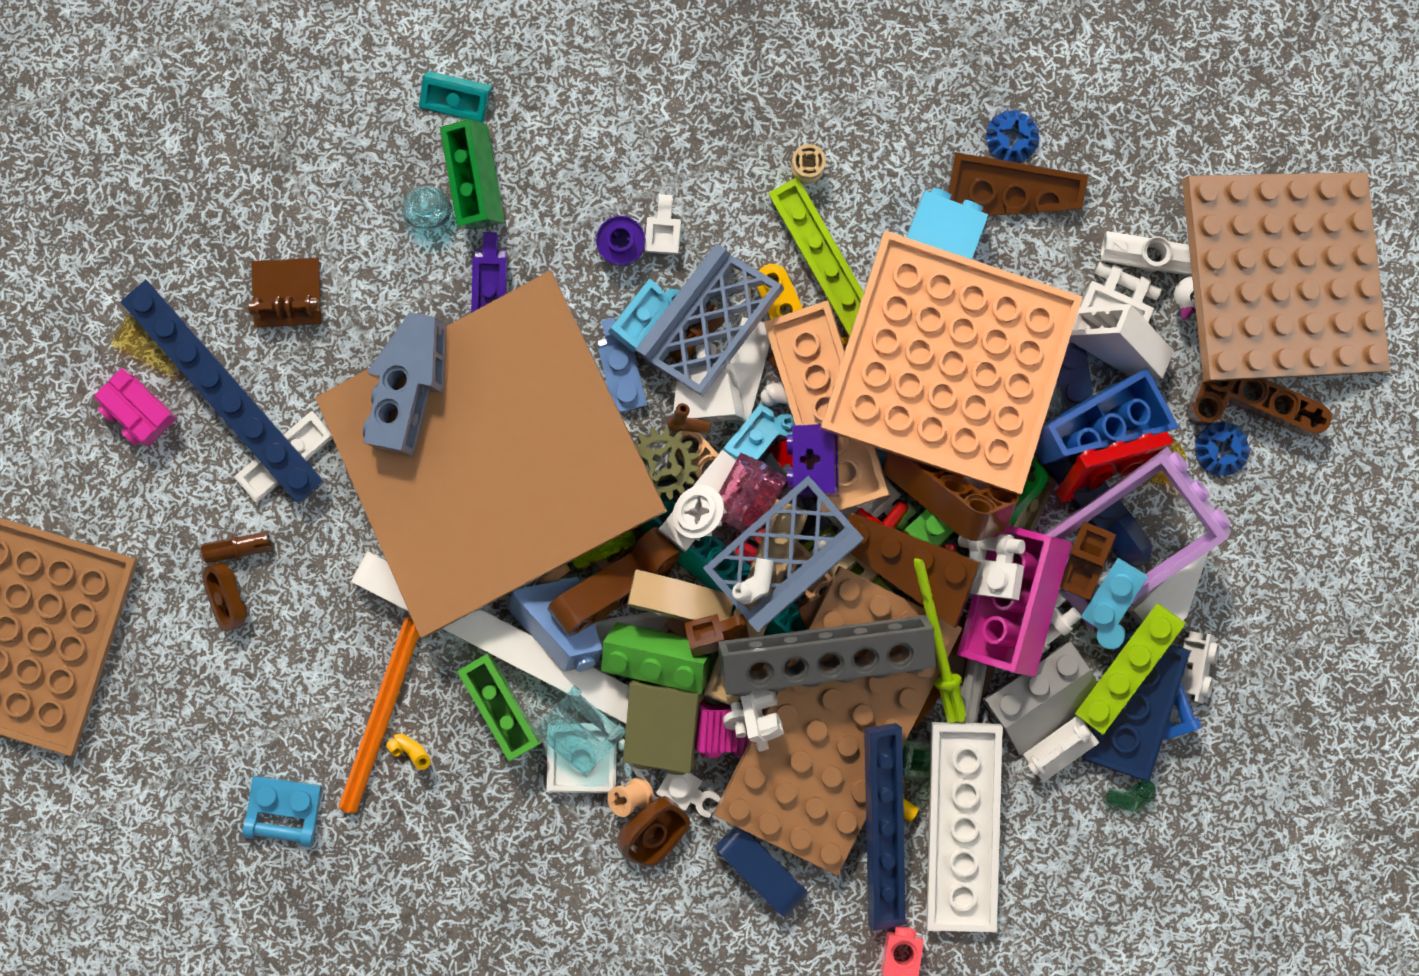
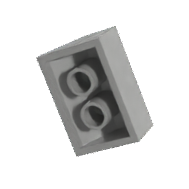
M1064 641L1041 657L1036 677L1017 673L985 697H982L981 701L997 724L1003 726V733L1020 756L1076 717V711L1096 686L1097 682L1072 642Z

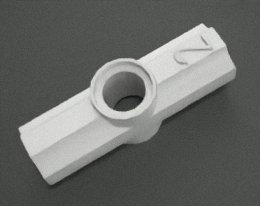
M1109 231L1104 235L1100 253L1102 262L1138 267L1147 272L1162 271L1192 276L1188 244L1169 242L1160 236L1145 238ZM1152 247L1159 251L1161 255L1160 262H1154L1148 258L1147 248Z

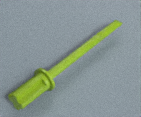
M915 558L914 567L923 597L926 616L934 628L935 653L941 677L934 681V685L940 691L947 722L951 724L956 721L963 722L967 715L959 686L962 679L958 674H951L923 560Z

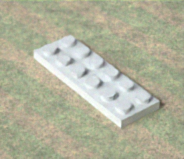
M932 722L927 931L997 932L1003 726L1001 724Z

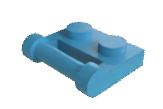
M253 776L242 837L254 839L255 836L300 842V846L311 848L314 841L322 785ZM259 812L305 819L304 827L300 829L258 822Z

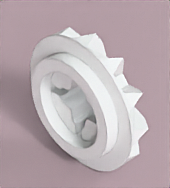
M699 485L688 489L679 497L674 506L673 523L675 528L684 537L693 538L698 541L701 537L712 536V531L716 527L722 526V515L727 513L723 505L725 499L710 486ZM701 507H703L708 513L701 515L699 521L692 515L700 512Z

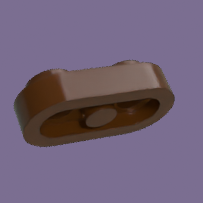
M224 563L207 566L203 571V585L218 626L224 631L241 628L247 616V609L241 601L234 572Z

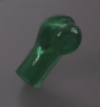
M1141 780L1126 792L1108 788L1104 804L1136 812L1154 799L1156 786L1152 781L1146 782Z

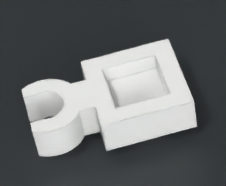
M667 773L656 792L661 797L666 796L685 811L690 802L696 805L698 813L707 818H710L711 813L703 808V801L706 798H712L717 802L720 800V796L713 791H700L699 787L703 780L691 773L684 775Z

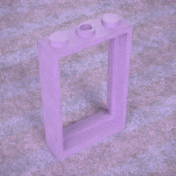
M1167 447L1044 534L1059 539L1065 538L1082 526L1083 521L1088 522L1162 470L1208 532L1147 572L1148 578L1132 601L1134 602L1228 539L1231 532L1229 529L1231 523L1220 508L1215 510L1207 500L1210 496L1204 485L1199 480L1193 481L1185 471L1188 469V466L1178 452L1172 453ZM1061 589L1072 606L1082 616L1090 601ZM1084 620L1090 630L1095 628L1094 625Z

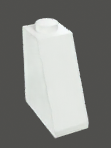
M1132 304L1079 308L1069 341L1127 376L1148 368L1153 379H1163L1174 351Z

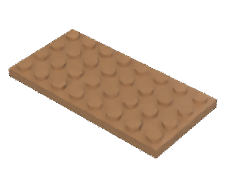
M838 565L824 593V597L806 630L926 615L924 608ZM938 617L948 658L962 628L959 626L954 628ZM903 645L894 646L889 653L899 651ZM868 649L860 650L855 657L864 656ZM936 653L935 668H928L920 673L897 672L891 673L884 678L872 676L859 677L852 682L829 681L822 682L815 687L798 685L776 692L777 705L766 708L763 716L777 713L782 722L784 734L768 740L769 749L760 752L757 750L756 742L749 741L713 813L714 816L838 876L866 820L864 728L896 723L902 727L903 747L934 685V681L940 674ZM827 654L820 661H829L834 654ZM791 659L788 666L795 665L799 659Z

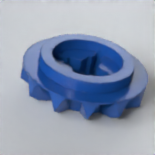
M1005 110L991 120L986 130L987 146L990 152L999 160L1016 163L1025 161L1032 156L1040 142L1039 127L1034 123L1032 116H1027L1020 110ZM1016 123L1017 134L1022 136L1023 139H1017L1012 147L1009 148V137L1004 135V132H1010Z
M1225 421L1213 423L1205 427L1197 437L1195 443L1196 458L1200 465L1211 474L1218 476L1234 474L1247 463V458L1251 451L1247 441L1248 436L1239 429L1238 425L1226 423ZM1231 437L1228 449L1234 455L1224 454L1216 460L1219 448L1213 442L1222 443Z

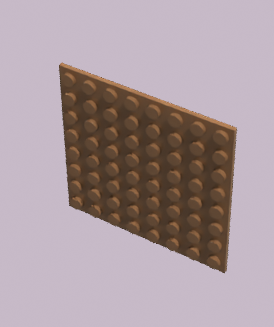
M551 270L446 326L443 393L429 392L413 457L375 449L363 443V426L366 419L370 417L373 405L371 402L372 391L379 381L368 374L369 368L315 397L420 638H425L667 512ZM406 376L399 379L397 383L398 390L405 386ZM398 409L390 413L389 423L396 420Z

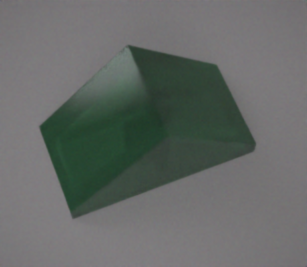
M904 740L902 747L903 776L930 779L931 744Z

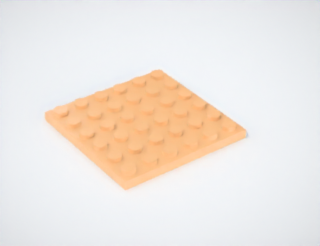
M884 231L820 429L1010 493L1021 495L1082 296Z

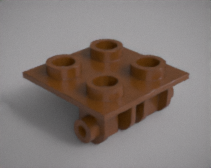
M319 257L251 261L253 302H249V313L253 315L254 328L322 324Z

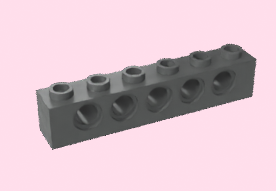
M926 615L718 642L721 681L726 695L732 694L734 696H746L753 691L760 690L778 692L785 690L787 687L798 685L815 687L822 682L829 681L846 683L852 682L856 678L867 676L884 678L891 673L897 672L920 673L925 669L935 668L934 628ZM903 645L899 651L889 653L894 646ZM868 649L864 656L855 657L860 650ZM834 654L829 661H820L823 656ZM790 659H799L795 665L785 666ZM754 664H765L760 670H750Z

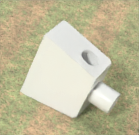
M704 344L696 346V359L706 357ZM710 344L711 354L714 355L716 354V345ZM728 363L704 397L677 381L673 413L678 404L685 403L690 408L688 418L709 420L710 422L745 419L737 376L733 365ZM707 365L690 369L691 380L698 384L708 373Z

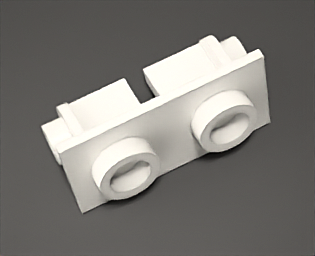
M1189 631L1188 638H1184L1183 648L1192 650L1188 663H1193L1192 670H1185L1182 684L1188 701H1191V695H1195L1194 701L1203 704L1204 697L1209 698L1212 692L1213 678L1208 677L1211 663L1216 664L1218 660L1220 646L1215 643L1216 637L1211 634H1207L1206 641L1202 640V633Z
M1076 716L1023 755L1029 762L1028 766L1031 771L1045 782L1099 744V741L1079 716Z

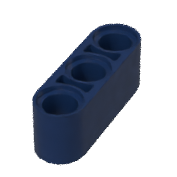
M734 826L714 846L728 863L784 918L809 894L805 887L801 886L793 878V875L779 861H776L768 853L769 851L748 832Z

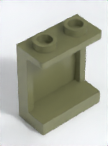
M633 679L629 687L623 762L631 763L638 769H651L654 767L665 769L672 775L690 774L697 764L698 756L695 755L699 704L704 698L705 688L700 694Z

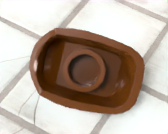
M666 796L658 798L639 813H636L620 830L617 837L618 850L632 863L654 867L682 839L690 826V818L670 798Z

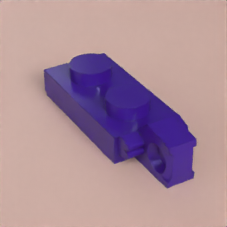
M483 232V250H475V257L472 259L471 313L507 294L508 259L506 258V250H498L499 235H497V232Z

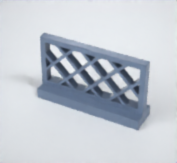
M716 243L635 350L646 364L655 370L658 368L704 397L784 288L780 283L733 257L726 248ZM733 268L742 272L743 282L726 286V277ZM762 285L770 288L763 299L752 301L750 288ZM745 290L746 303L729 307L728 294ZM722 296L723 309L706 312L705 305L710 298ZM747 311L748 320L745 324L732 328L730 315ZM724 317L726 330L709 334L707 321ZM701 322L703 335L686 339L685 331L688 327ZM727 338L728 346L724 352L712 355L710 342ZM704 343L706 357L689 360L687 347ZM681 349L683 362L673 365H667L663 362L671 351ZM707 365L708 373L700 384L691 380V368Z
M808 475L703 569L746 617L751 626L757 632H760L865 539ZM809 486L818 496L817 511L796 510L797 496ZM792 501V510L783 509ZM822 502L831 512H821ZM777 513L792 514L790 535L770 533L771 518ZM796 514L816 516L815 536L795 535ZM821 516L836 517L845 527L834 538L819 537ZM766 524L765 533L756 532ZM751 536L765 537L764 558L760 559L773 560L774 563H788L787 579L781 584L770 583V587L776 588L769 595L762 596L761 601L749 610L744 604L733 598L732 590L727 584L736 585L737 583L744 582L742 581L743 560L756 561V558H759L744 557L745 541ZM770 537L790 539L789 559L768 558ZM794 539L815 540L814 555L809 560H793ZM819 541H829L818 551ZM740 546L739 556H730ZM724 559L739 560L737 581L723 580L714 568ZM793 564H803L792 574Z

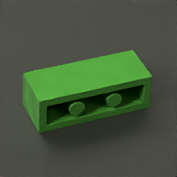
M616 622L603 641L601 671L701 694L713 671L714 652L693 658L687 637Z
M485 654L457 671L509 762L542 743L540 736L492 654Z

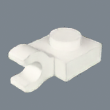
M659 194L657 218L647 217L645 253L679 255L681 220L671 219L673 195Z

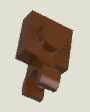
M718 614L684 623L693 658L719 651V641L750 638L743 614L734 615L723 621H720Z

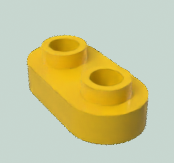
M768 264L759 270V272L766 276H776L779 280L778 283L784 288L767 311L770 320L783 316L780 313L782 306L787 305L791 307L792 312L803 309L792 282L783 267L777 264ZM765 285L756 287L761 299L770 290Z

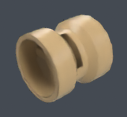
M811 144L799 147L793 154L791 165L794 178L798 177L802 184H813L820 180L826 163L823 151L816 145Z

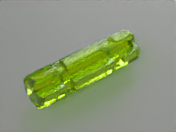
M630 530L572 561L574 566L580 569L590 565L589 562L592 560L597 562L620 552L619 549L621 548L625 550L635 546L637 542L634 533Z

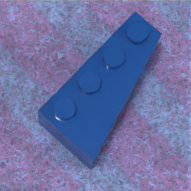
M1145 368L1120 379L1043 424L1035 453L1041 464L1044 465L1076 457L1089 449H1094L1095 451L1103 450L1118 441H1123L1124 443L1135 441L1147 433L1156 435L1178 429L1179 426L1148 368Z

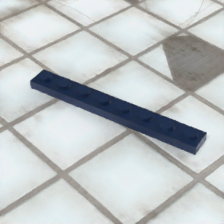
M145 279L120 301L298 504H301L325 483L324 479L149 281Z

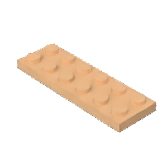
M828 300L764 322L795 425L822 424L845 352L834 313ZM838 435L839 497H828L831 502L842 512L891 496L876 448ZM811 453V459L806 460L807 465L813 470L814 463L820 462V459L814 453ZM822 502V512H831Z

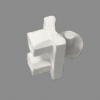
M768 690L753 691L749 695L741 696L742 706L740 702L732 703V712L727 713L723 717L725 728L735 730L736 737L743 738L748 734V739L756 742L757 750L760 752L769 749L768 740L779 737L784 732L782 722L777 713L766 716L762 714V709L777 705L776 692Z

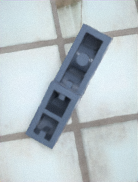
M409 312L369 368L368 374L379 381L372 391L371 402L373 405L370 417L366 419L363 426V443L375 449L413 457L429 392L443 393L446 325L436 317ZM406 376L405 386L398 390L397 383L399 379ZM398 409L396 420L389 423L390 413Z

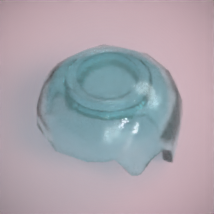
M427 185L414 188L408 193L403 202L402 215L404 224L416 238L426 241L441 238L452 225L453 207L450 198L442 189Z

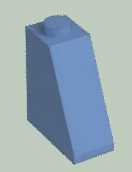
M578 577L517 589L512 592L508 604L510 613L563 671L575 669L581 672L591 669L598 663L603 650L594 624L569 637L547 610L554 599L580 583Z

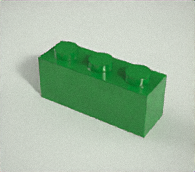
M467 119L441 126L440 133L457 227L476 230L505 223L488 124Z

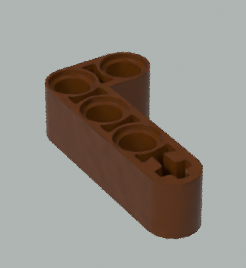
M1203 373L1199 377L1186 410L1187 417L1192 423L1198 426H1205L1220 419L1227 403L1307 437L1324 432L1329 428L1332 421L1331 412L1325 405L1267 379L1225 381L1223 387H1219L1213 382H1203ZM1245 384L1250 385L1255 390L1256 395L1253 401L1248 400L1243 395V386ZM1276 398L1282 399L1286 404L1287 409L1284 415L1278 413L1274 407ZM1200 401L1210 405L1212 412L1209 418L1203 417L1199 413L1198 405ZM1313 413V420L1318 422L1317 425L1310 426L1311 420L1305 416Z
M890 452L887 453L882 467L883 473L957 534L970 541H981L1006 530L1019 499L1018 494L993 486L978 490L962 476Z
M655 527L645 533L637 541L630 554L565 591L550 603L547 610L569 637L578 634L628 603L635 570L665 577L670 574L681 553L669 539L658 531L660 527Z

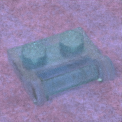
M574 685L539 724L534 733L581 774L587 777L610 749L623 737L626 729L620 724L616 726L580 695L582 691ZM571 705L607 735L602 742L566 712Z

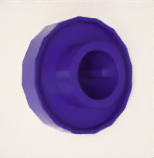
M618 215L608 218L597 231L596 245L598 252L606 262L613 266L623 267L633 264L641 257L645 250L646 239L643 228L636 220L628 216Z

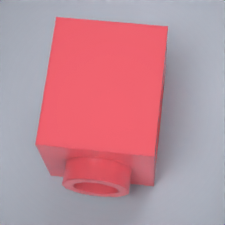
M896 926L895 932L886 931L880 971L882 976H919L924 940L921 936L916 935V929ZM901 944H907L911 947V954L904 961H898L893 957L895 948Z

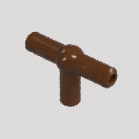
M680 403L677 405L674 413L668 418L667 427L670 432L669 436L672 437L679 431L708 434L711 430V422L709 420L688 418L689 406L685 403Z

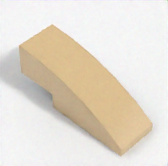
M635 570L627 607L650 611L661 616L687 622L718 614L719 620L723 621L730 618L733 602L725 593Z

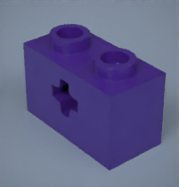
M821 424L792 425V434L787 435L788 455H793V469H788L787 471L788 489H794L809 475L827 497H839L838 435L821 430ZM811 453H814L820 459V462L814 463L813 470L805 464V460L811 459ZM808 486L797 497L811 498L818 496Z

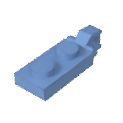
M615 318L601 321L605 339L598 340V350L608 389L619 412L624 413L647 407L634 353L608 332L614 324Z

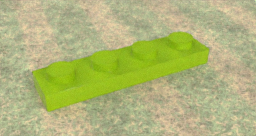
M1156 603L1075 714L1101 734H1105L1187 623L1160 603Z

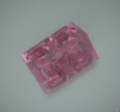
M740 452L718 492L725 499L723 505L727 512L722 515L721 522L743 533L772 508L787 478L764 462Z

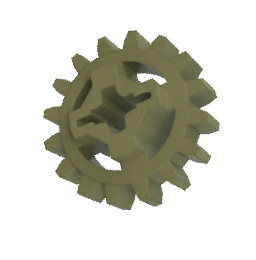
M665 427L662 435H658L655 428H651L649 438H646L642 433L638 435L639 446L636 445L659 495H665L666 500L672 502L674 492L680 496L685 492L684 484L690 487L693 486L695 481L689 474H697L699 471V467L691 465V462L697 460L698 453L688 452L692 442L691 440L684 444L680 442L682 436L680 431L672 437L669 436L668 427ZM654 444H666L664 448L655 450L649 447ZM677 451L683 458L684 470L676 462L675 454ZM669 454L667 468H663L661 472L658 471L657 475L653 477L656 470V462H660L662 458L664 459ZM667 480L674 483L665 487L657 486L659 482Z

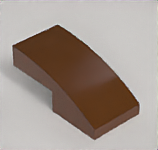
M1083 521L1070 552L1060 589L1091 601L1116 534Z

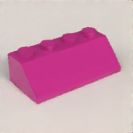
M1008 525L1006 530L991 537H998L1000 534L1012 535L1014 539L1024 540L1025 542L1024 553H1014L1012 562L1024 566L1019 600L973 595L957 655L1010 672L1036 677L1072 542ZM987 550L985 560L996 561V551Z

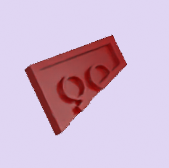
M1168 432L1156 435L1147 433L1135 441L1127 443L1118 441L1103 450H1086L1077 456L1075 464L1056 492L1062 503L1074 498L1073 493L1077 489L1088 485L1090 491L1101 487L1103 482L1110 479L1117 472L1122 477L1128 475L1168 447L1170 449L1174 442Z

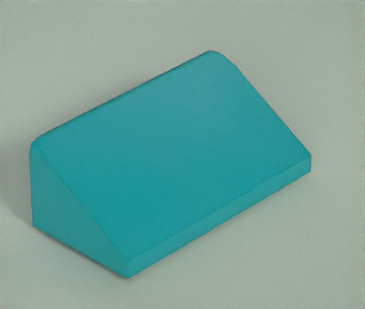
M427 71L423 75L419 108L483 123L492 85Z

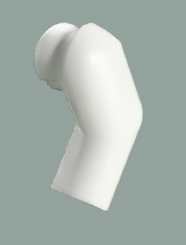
M768 384L766 389L761 392V400L765 405L772 406L778 402L786 404L791 411L783 384Z
M756 558L754 576L742 583H737L733 587V598L742 604H750L766 595L770 588L774 561Z

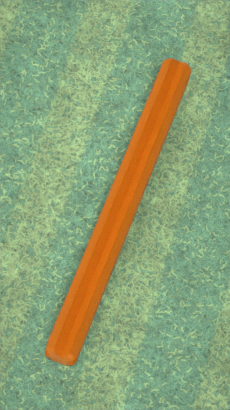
M410 616L404 618L339 803V809L347 813L354 814L358 811L419 637V633Z

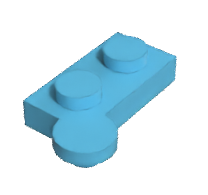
M649 279L608 332L634 353L635 349L680 291L669 289L663 293L661 287Z
M760 403L723 448V451L749 470L750 474L778 438L787 440V435L792 434V425H795L793 416L781 414L774 417L773 411Z
M1117 558L1081 616L1082 619L1098 628L1097 640L1099 644L1107 649L1118 648L1124 642L1125 630L1119 622L1148 578L1146 574L1120 558Z

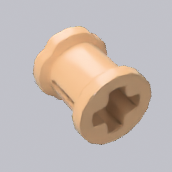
M635 777L628 782L627 786H616L609 791V807L617 816L626 817L633 812L634 808H643L652 802L653 790L647 780Z

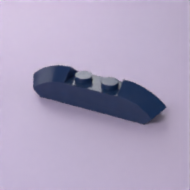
M1034 453V456L1040 462L1038 456ZM1077 456L1043 465L1049 475L1056 480L1059 487L1075 464ZM1103 482L1101 487L1091 491L1088 485L1075 490L1073 493L1074 498L1071 499V502L1079 509L1108 489L1109 486L1106 482ZM1120 500L1088 521L1091 525L1116 534L1111 551L1117 558L1133 567L1148 564L1153 546L1141 526Z

